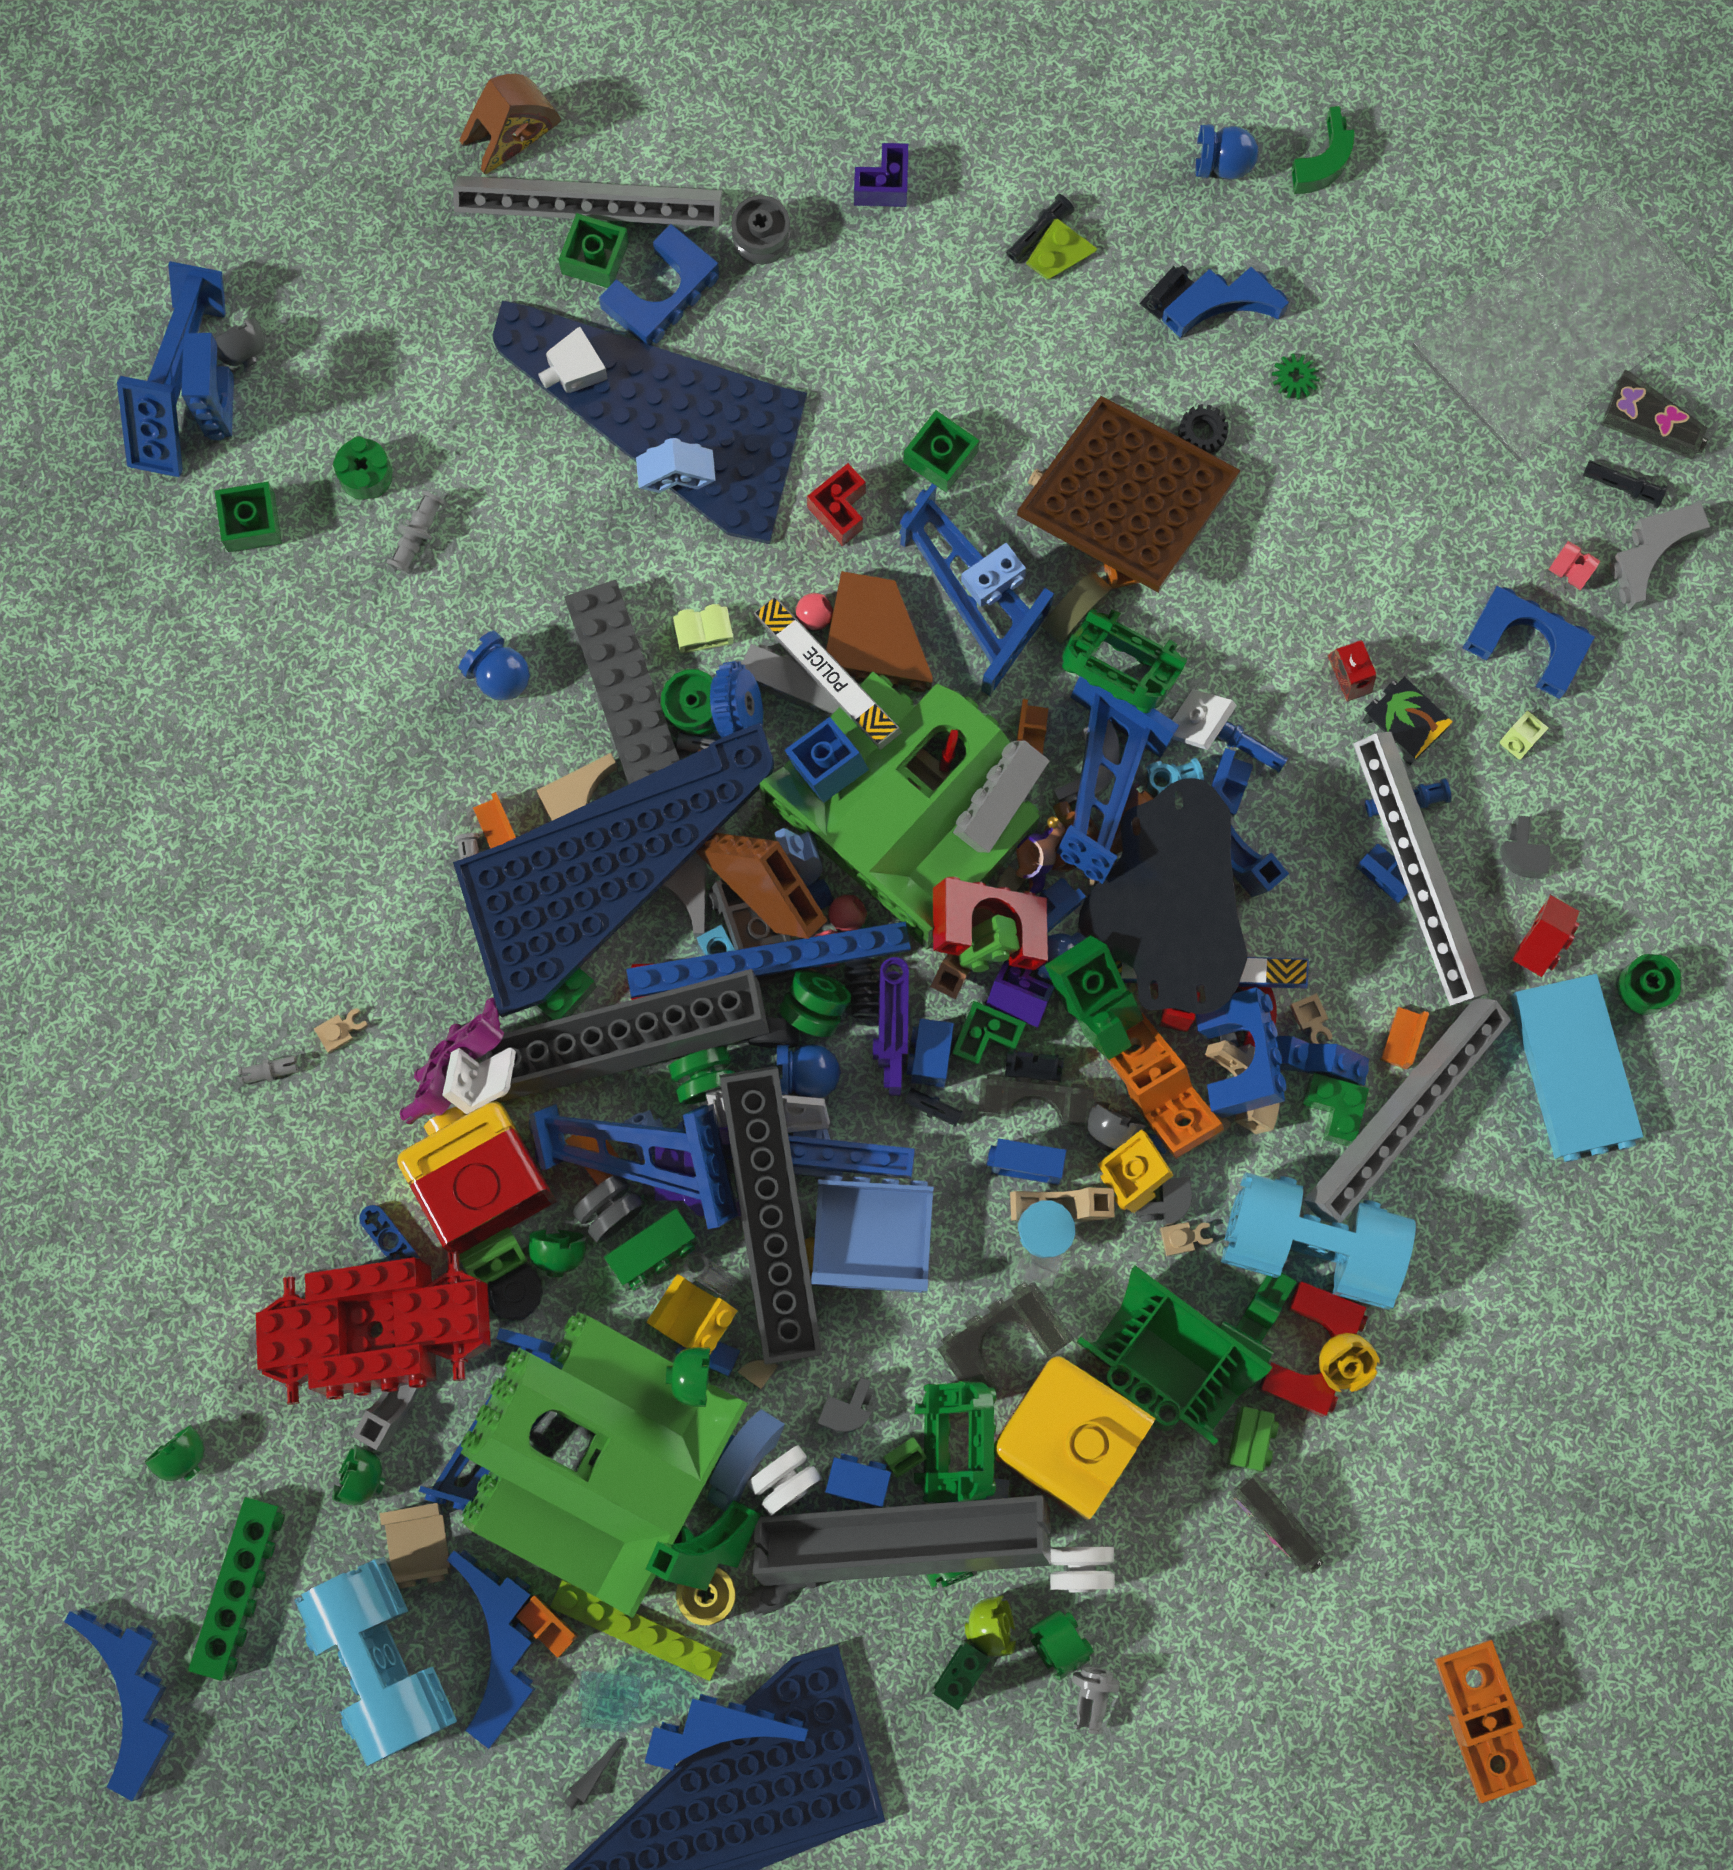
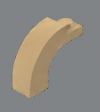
M1223 1040L1208 1045L1205 1056L1228 1069L1235 1077L1249 1067L1254 1058L1255 1047L1251 1044L1237 1047L1235 1043ZM1279 1103L1237 1114L1235 1122L1254 1134L1272 1131L1277 1120Z
M1088 1187L1065 1192H1010L1011 1221H1019L1021 1214L1030 1205L1041 1200L1054 1201L1063 1205L1071 1213L1074 1222L1096 1221L1115 1217L1113 1188Z

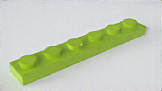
M562 1580L550 1608L708 1681H711L722 1656L721 1652L643 1616L635 1614L634 1618L564 1580Z

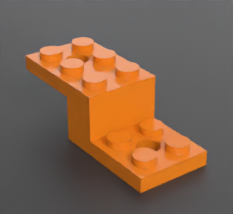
M1141 1013L1144 1020L1126 1030L1131 1044L1140 1045L1141 1047L1134 1052L1125 1050L1108 1062L1125 1082L1134 1107L1174 1158L1177 1159L1220 1133L1224 1128L1222 1122L1211 1112L1209 1106L1192 1087L1185 1064L1146 1016ZM1182 1119L1191 1120V1122L1186 1126L1177 1125V1123Z
M1487 1640L1434 1658L1453 1713L1449 1714L1448 1717L1479 1803H1484L1536 1785L1534 1774L1518 1730L1524 1728L1493 1641ZM1473 1669L1477 1670L1481 1675V1682L1476 1687H1470L1466 1682L1467 1673ZM1496 1755H1500L1505 1761V1767L1499 1773L1493 1772L1490 1768V1761Z

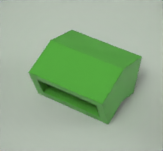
M912 1437L883 1456V1459L892 1473L898 1478L927 1459L915 1438Z

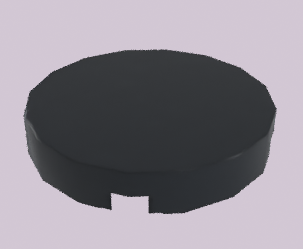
M523 1264L492 1282L489 1281L487 1284L488 1303L491 1310L501 1318L509 1320L524 1319L534 1313L540 1305L543 1296L542 1281L533 1269Z

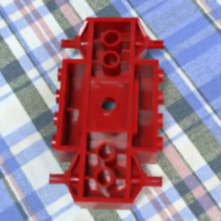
M458 1252L446 1254L448 1270L433 1282L431 1266L422 1262L420 1258L415 1257L306 1273L305 1300L299 1298V1295L295 1292L296 1278L284 1277V1294L282 1297L261 1312H256L257 1370L262 1371V1375L285 1384V1387H287L288 1405L300 1403L299 1387H302V1384L307 1381L310 1390L325 1395L328 1400L342 1399L344 1394L354 1393L355 1396L372 1394L371 1390L381 1389L382 1392L398 1391L399 1386L409 1385L410 1388L426 1387L427 1382L437 1381L436 1355L450 1360L451 1364H453V1381L466 1380L464 1363H468L469 1359L491 1347L488 1285L480 1279L463 1273L459 1269ZM376 1323H381L383 1326L381 1335L373 1338L371 1335L372 1327Z

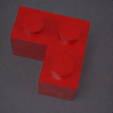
M847 463L807 495V508L842 547L863 530V518L851 505L866 494V482Z
M1550 894L1537 913L1532 927L1518 946L1513 961L1540 977L1544 975L1547 969L1552 971L1561 958L1558 955L1562 948L1567 950L1575 938L1574 933L1580 925L1576 922L1580 911Z

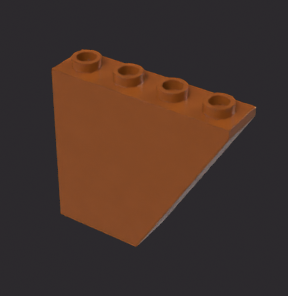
M841 571L826 651L850 676L855 677V680L863 682L874 672L878 676L882 674L887 677L893 684L892 688L904 685L909 686V689L915 692H925L926 689L931 690L933 676L895 580Z
M715 833L697 851V854L775 933L809 939L827 922V919L779 841Z

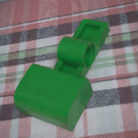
M1282 1272L1278 1278L1266 1275L1236 1327L1222 1321L1219 1328L1268 1363L1274 1351L1261 1342L1276 1321L1282 1306L1297 1281Z

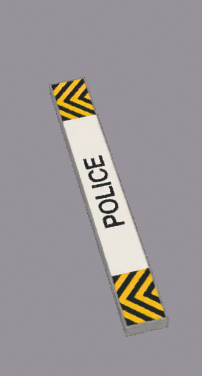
M775 596L754 612V615L879 750L902 733L894 721Z

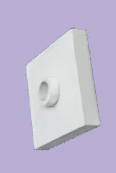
M1192 689L1172 721L1179 725L1173 740L1208 750L1237 705L1233 700Z

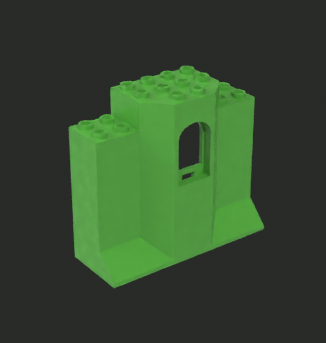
M872 672L861 683L860 687L894 721L902 733L879 750L839 707L830 717L860 752L869 770L823 803L789 760L781 769L762 780L760 783L762 805L782 823L786 820L801 834L806 832L813 834L816 838L818 849L901 922L906 921L908 934L927 950L933 943V888L947 877H958L961 881L970 883L982 882L987 884L1015 854L1019 843L1037 830L1040 815L1038 814L1039 810L1034 804L1028 800L1023 801L989 853L975 851L956 836L953 831L957 826L956 821L958 817L968 810L972 804V796L978 789L984 786L988 780L986 778L988 772L993 766L998 765L1003 757L1002 751L1010 741L999 728L1000 725L996 719L989 714L986 716L978 710L979 707L976 702L970 697L966 696L964 698L959 693L936 684L914 707L911 698L903 692L901 694L896 692L892 688L893 684L887 677L882 674L878 676ZM951 729L958 730V738L966 748V756L943 783L933 791L905 766L934 735L939 732L950 733ZM910 779V780H911L913 783H915L921 790H918V789H917L912 783H910L908 780Z
M577 1312L576 1316H571L564 1328L566 1334L561 1343L557 1342L552 1348L550 1363L521 1348H518L517 1352L513 1351L509 1355L505 1363L507 1370L502 1379L497 1378L490 1390V1394H492L491 1399L487 1405L483 1404L475 1418L478 1422L473 1431H468L461 1442V1447L463 1448L461 1454L490 1472L488 1475L484 1474L477 1485L479 1492L474 1501L470 1500L465 1506L462 1517H464L462 1523L481 1537L590 1593L634 1618L656 1576L646 1570V1566L657 1542L674 1543L748 1403L708 1382L706 1407L684 1405L672 1394L671 1384H666L667 1366H673V1362L592 1317ZM549 1411L556 1412L595 1433L576 1471L536 1451L531 1446L529 1440L530 1430L536 1419L543 1413ZM597 1448L601 1450V1453L592 1467L588 1463Z

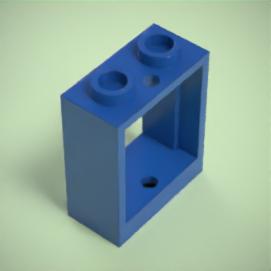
M998 1138L996 1146H990L987 1166L992 1167L991 1174L1058 1185L1063 1175L1066 1150Z

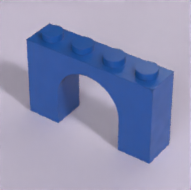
M672 224L653 241L654 253L679 274L681 283L677 291L666 300L650 302L636 296L616 279L599 297L600 307L640 342L651 345L653 342L655 344L658 343L665 335V329L670 324H677L683 316V311L689 305L694 306L699 301L701 292L706 287L711 288L719 279L718 262Z
M184 333L181 396L205 437L217 441L223 440L224 437H232L234 375L229 366H217L218 344L212 333Z
M1496 586L1462 648L1487 661L1501 635L1508 628L1516 625H1527L1539 630L1549 643L1550 658L1535 687L1560 699L1567 691L1595 636L1589 634V631L1582 626H1573L1566 622L1561 615L1549 613L1541 609L1540 605L1536 602L1524 600L1516 596L1513 590Z
M1219 787L1214 788L1228 806L1230 813L1236 809ZM1231 825V864L1233 876L1251 897L1269 892L1289 875L1288 871L1272 852L1260 855L1251 849Z
M1257 987L1233 994L1229 1002L1213 1012L1196 1014L1198 1032L1209 1039L1236 1031H1249L1255 1041L1254 1058L1243 1073L1229 1079L1207 1084L1211 1112L1221 1118L1285 1101L1284 1091H1286L1287 1086L1280 1072L1279 1064L1282 1063V1057L1279 1049L1276 1047L1277 1029L1271 1020L1270 1011L1273 1010V1004L1270 996Z

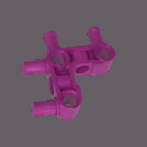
M494 998L487 999L483 1013L477 1015L463 1027L460 1024L451 1025L447 1038L438 1043L432 1050L428 1063L414 1072L415 1080L421 1082L414 1101L400 1110V1117L403 1121L409 1118L406 1121L407 1124H413L423 1115L434 1113L436 1116H440L451 1105V1102L442 1096L451 1052L460 1048L475 1060L488 1051L493 1050L503 1038L504 1031L500 1029V1015Z

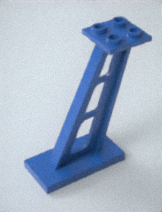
M170 261L168 268L172 308H174L149 378L145 381L120 376L117 381L127 467L180 477L183 467L176 405L182 388L184 333H198L204 314L224 318L226 311L222 271Z
M932 483L928 490L923 489L919 493L915 501L917 505L913 511L908 510L900 521L902 526L899 532L901 534L900 544L905 547L910 539H913L990 661L991 665L983 675L981 691L991 696L1050 612L1054 593L1044 588L1029 609L1010 588L1002 592V597L997 602L1011 618L1012 626L1004 638H997L979 612L975 599L967 594L950 568V564L956 557H960L968 568L984 557L935 504L937 486ZM928 522L932 523L952 547V552L947 559L941 556L925 532L924 527Z
M1079 676L1070 698L1090 711L1074 823L1073 826L1070 825L1056 853L1066 863L1075 865L1084 871L1088 878L1103 884L1117 859V856L1110 852V848L1144 748L1161 758L1170 745L1179 725L1154 708L1150 713H1143L1135 705L1115 698L1110 692L1101 687L1091 685L1086 679ZM1109 719L1113 727L1128 736L1119 765H1115L1107 760L1102 751ZM1101 765L1112 771L1116 777L1107 805L1099 802L1094 795L1099 766ZM1092 807H1095L1104 815L1097 842L1087 836Z
M557 1104L529 1114V1130L534 1136L536 1145L535 1157L537 1162L540 1163L541 1170H546L563 1161H567L700 1199L708 1229L718 1228L738 1216L714 1104L703 1105L684 1114L683 1119L686 1130L559 1116ZM563 1133L595 1138L598 1142L599 1153L567 1145ZM606 1140L640 1145L643 1149L645 1164L610 1155L606 1148ZM651 1147L688 1151L692 1156L696 1176L659 1168L653 1162Z
M499 1328L496 1338L498 1341L521 1348L550 1363L552 1359L550 1358V1353L555 1343ZM491 1394L490 1397L488 1398V1400H487V1402L485 1403V1405L488 1404L489 1400H490L491 1397H492V1394ZM551 1411L543 1413L536 1419L530 1430V1435ZM475 1420L468 1431L472 1432L478 1421ZM460 1443L433 1488L420 1486L419 1492L426 1494L425 1500L446 1505L447 1500L454 1502L453 1508L464 1510L470 1500L474 1501L478 1494L477 1485L484 1474L488 1475L490 1471L481 1467L465 1487L455 1486L456 1479L469 1462V1459L461 1454L463 1448Z

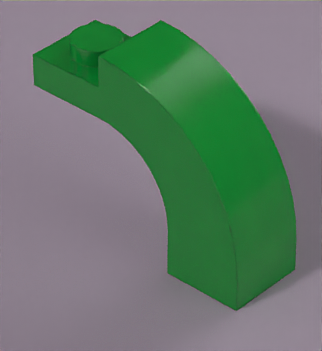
M1340 106L1330 107L1326 117L1329 148L1321 155L1315 157L1294 159L1291 169L1294 194L1319 191L1332 184L1344 171L1353 149L1355 134L1354 129L1346 130L1347 121L1346 117L1341 114Z

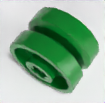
M685 669L674 674L665 683L661 692V706L665 716L680 733L705 737L717 730L710 706V688L713 678L708 673L698 669Z
M799 970L795 972L789 986L790 991L784 995L779 1007L782 1017L789 1024L805 1033L819 1037H831L836 1033L841 1022V1015L846 1012L851 1002L849 991L840 982L823 973L813 970Z
M721 1046L701 1050L682 1057L668 1066L673 1082L682 1083L676 1089L681 1106L707 1101L706 1091L716 1088L721 1089L719 1075L735 1073L733 1070L725 1069L731 1063L727 1047Z

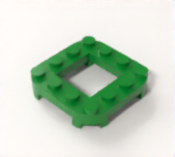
M1095 608L1091 609L1085 621L1076 633L1071 635L1062 655L1064 661L1062 668L1069 673H1075L1086 679L1091 685L1101 687L1110 692L1115 698L1135 705L1139 711L1150 713L1153 708H1157L1163 703L1177 682L1187 662V658L1180 656L1176 651L1178 644L1169 639L1163 647L1118 623L1117 621L1121 615L1120 612L1111 609L1109 614L1097 613ZM1106 642L1115 650L1131 655L1139 663L1151 666V669L1141 681H1138L1094 656L1103 643Z
M968 1381L925 1385L924 1390L926 1393L922 1403L915 1404L914 1414L924 1415V1454L927 1459L924 1460V1473H914V1483L921 1485L924 1493L923 1501L932 1503L985 1500L987 1496H993L996 1491V1483L993 1479L994 1463L996 1461V1454L994 1452V1433L996 1431L994 1419L995 1389L989 1388L982 1382ZM969 1413L968 1471L949 1472L951 1461L949 1453V1436L951 1433L949 1414Z

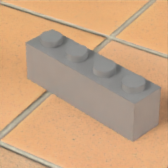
M762 644L758 646L750 645L742 664L745 665V669L753 674L759 689L827 718L839 708L835 701L792 656H779L773 653L774 651L770 647Z
M1025 740L1010 742L1003 749L1002 759L998 765L990 769L986 776L988 780L982 788L974 793L971 799L972 804L956 821L957 826L953 833L977 852L989 853L1050 761Z

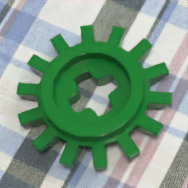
M1294 353L1291 354V361L1283 356L1281 360L1284 365L1280 363L1274 365L1279 371L1272 372V376L1278 377L1272 383L1274 386L1281 385V388L1278 390L1280 394L1284 390L1288 391L1286 398L1290 399L1292 393H1296L1298 400L1301 399V392H1304L1307 397L1310 396L1309 387L1313 390L1317 389V386L1312 381H1320V377L1313 375V373L1319 372V369L1309 368L1314 363L1313 360L1308 361L1306 364L1303 363L1305 358L1303 354L1299 361H1296ZM1294 370H1299V374L1303 375L1304 378H1299L1298 382H1293V377H1289V374H1293Z

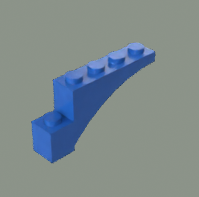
M700 1694L699 1699L692 1698L684 1732L678 1731V1725L662 1721L661 1726H654L644 1763L673 1771L676 1764L702 1749L722 1742L750 1737H779L805 1742L808 1728L803 1727L804 1721L786 1717L785 1722L774 1719L775 1713L761 1709L757 1710V1714L745 1711L746 1705L729 1701L728 1706L716 1703L718 1698Z

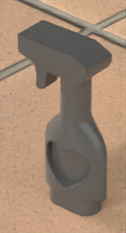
M816 1582L769 1586L761 1584L752 1588L753 1592L746 1596L755 1615L760 1613L766 1615L782 1607L787 1602L790 1593L805 1586L815 1588Z

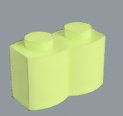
M712 604L705 607V610L701 612L686 609L678 612V615L673 617L680 653H689L734 643L727 607Z

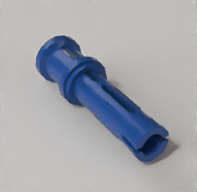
M1228 721L1225 723L1217 737L1226 742L1227 747L1233 748L1235 746L1280 773L1288 760L1287 757L1244 733L1242 726H1235Z
M1446 778L1441 779L1439 783L1426 786L1418 784L1413 790L1420 808H1428L1429 804L1442 801L1450 803L1452 800L1450 786ZM1374 799L1365 800L1368 817L1379 815Z

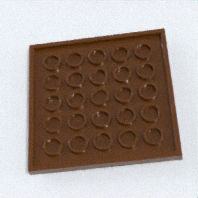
M1100 395L1018 508L1017 516L1159 593L1238 479L1241 470Z

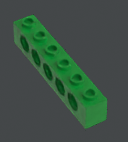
M244 1497L188 1668L189 1672L219 1681H225L228 1679V1676L234 1675L238 1665V1659L235 1658L238 1646L242 1647L248 1633V1630L244 1629L247 1618H252L257 1606V1601L253 1599L257 1588H262L266 1578V1572L263 1571L266 1559L271 1560L276 1543L272 1542L275 1531H280L284 1523L285 1514H282L283 1507L251 1497ZM256 1523H260L264 1528V1534L258 1540L254 1539L251 1534L252 1527ZM246 1552H251L255 1557V1562L249 1569L245 1568L242 1564V1557ZM240 1580L245 1585V1593L238 1598L233 1593V1585ZM229 1609L236 1615V1621L230 1627L223 1621L224 1613ZM219 1638L226 1643V1651L221 1656L214 1651V1643Z

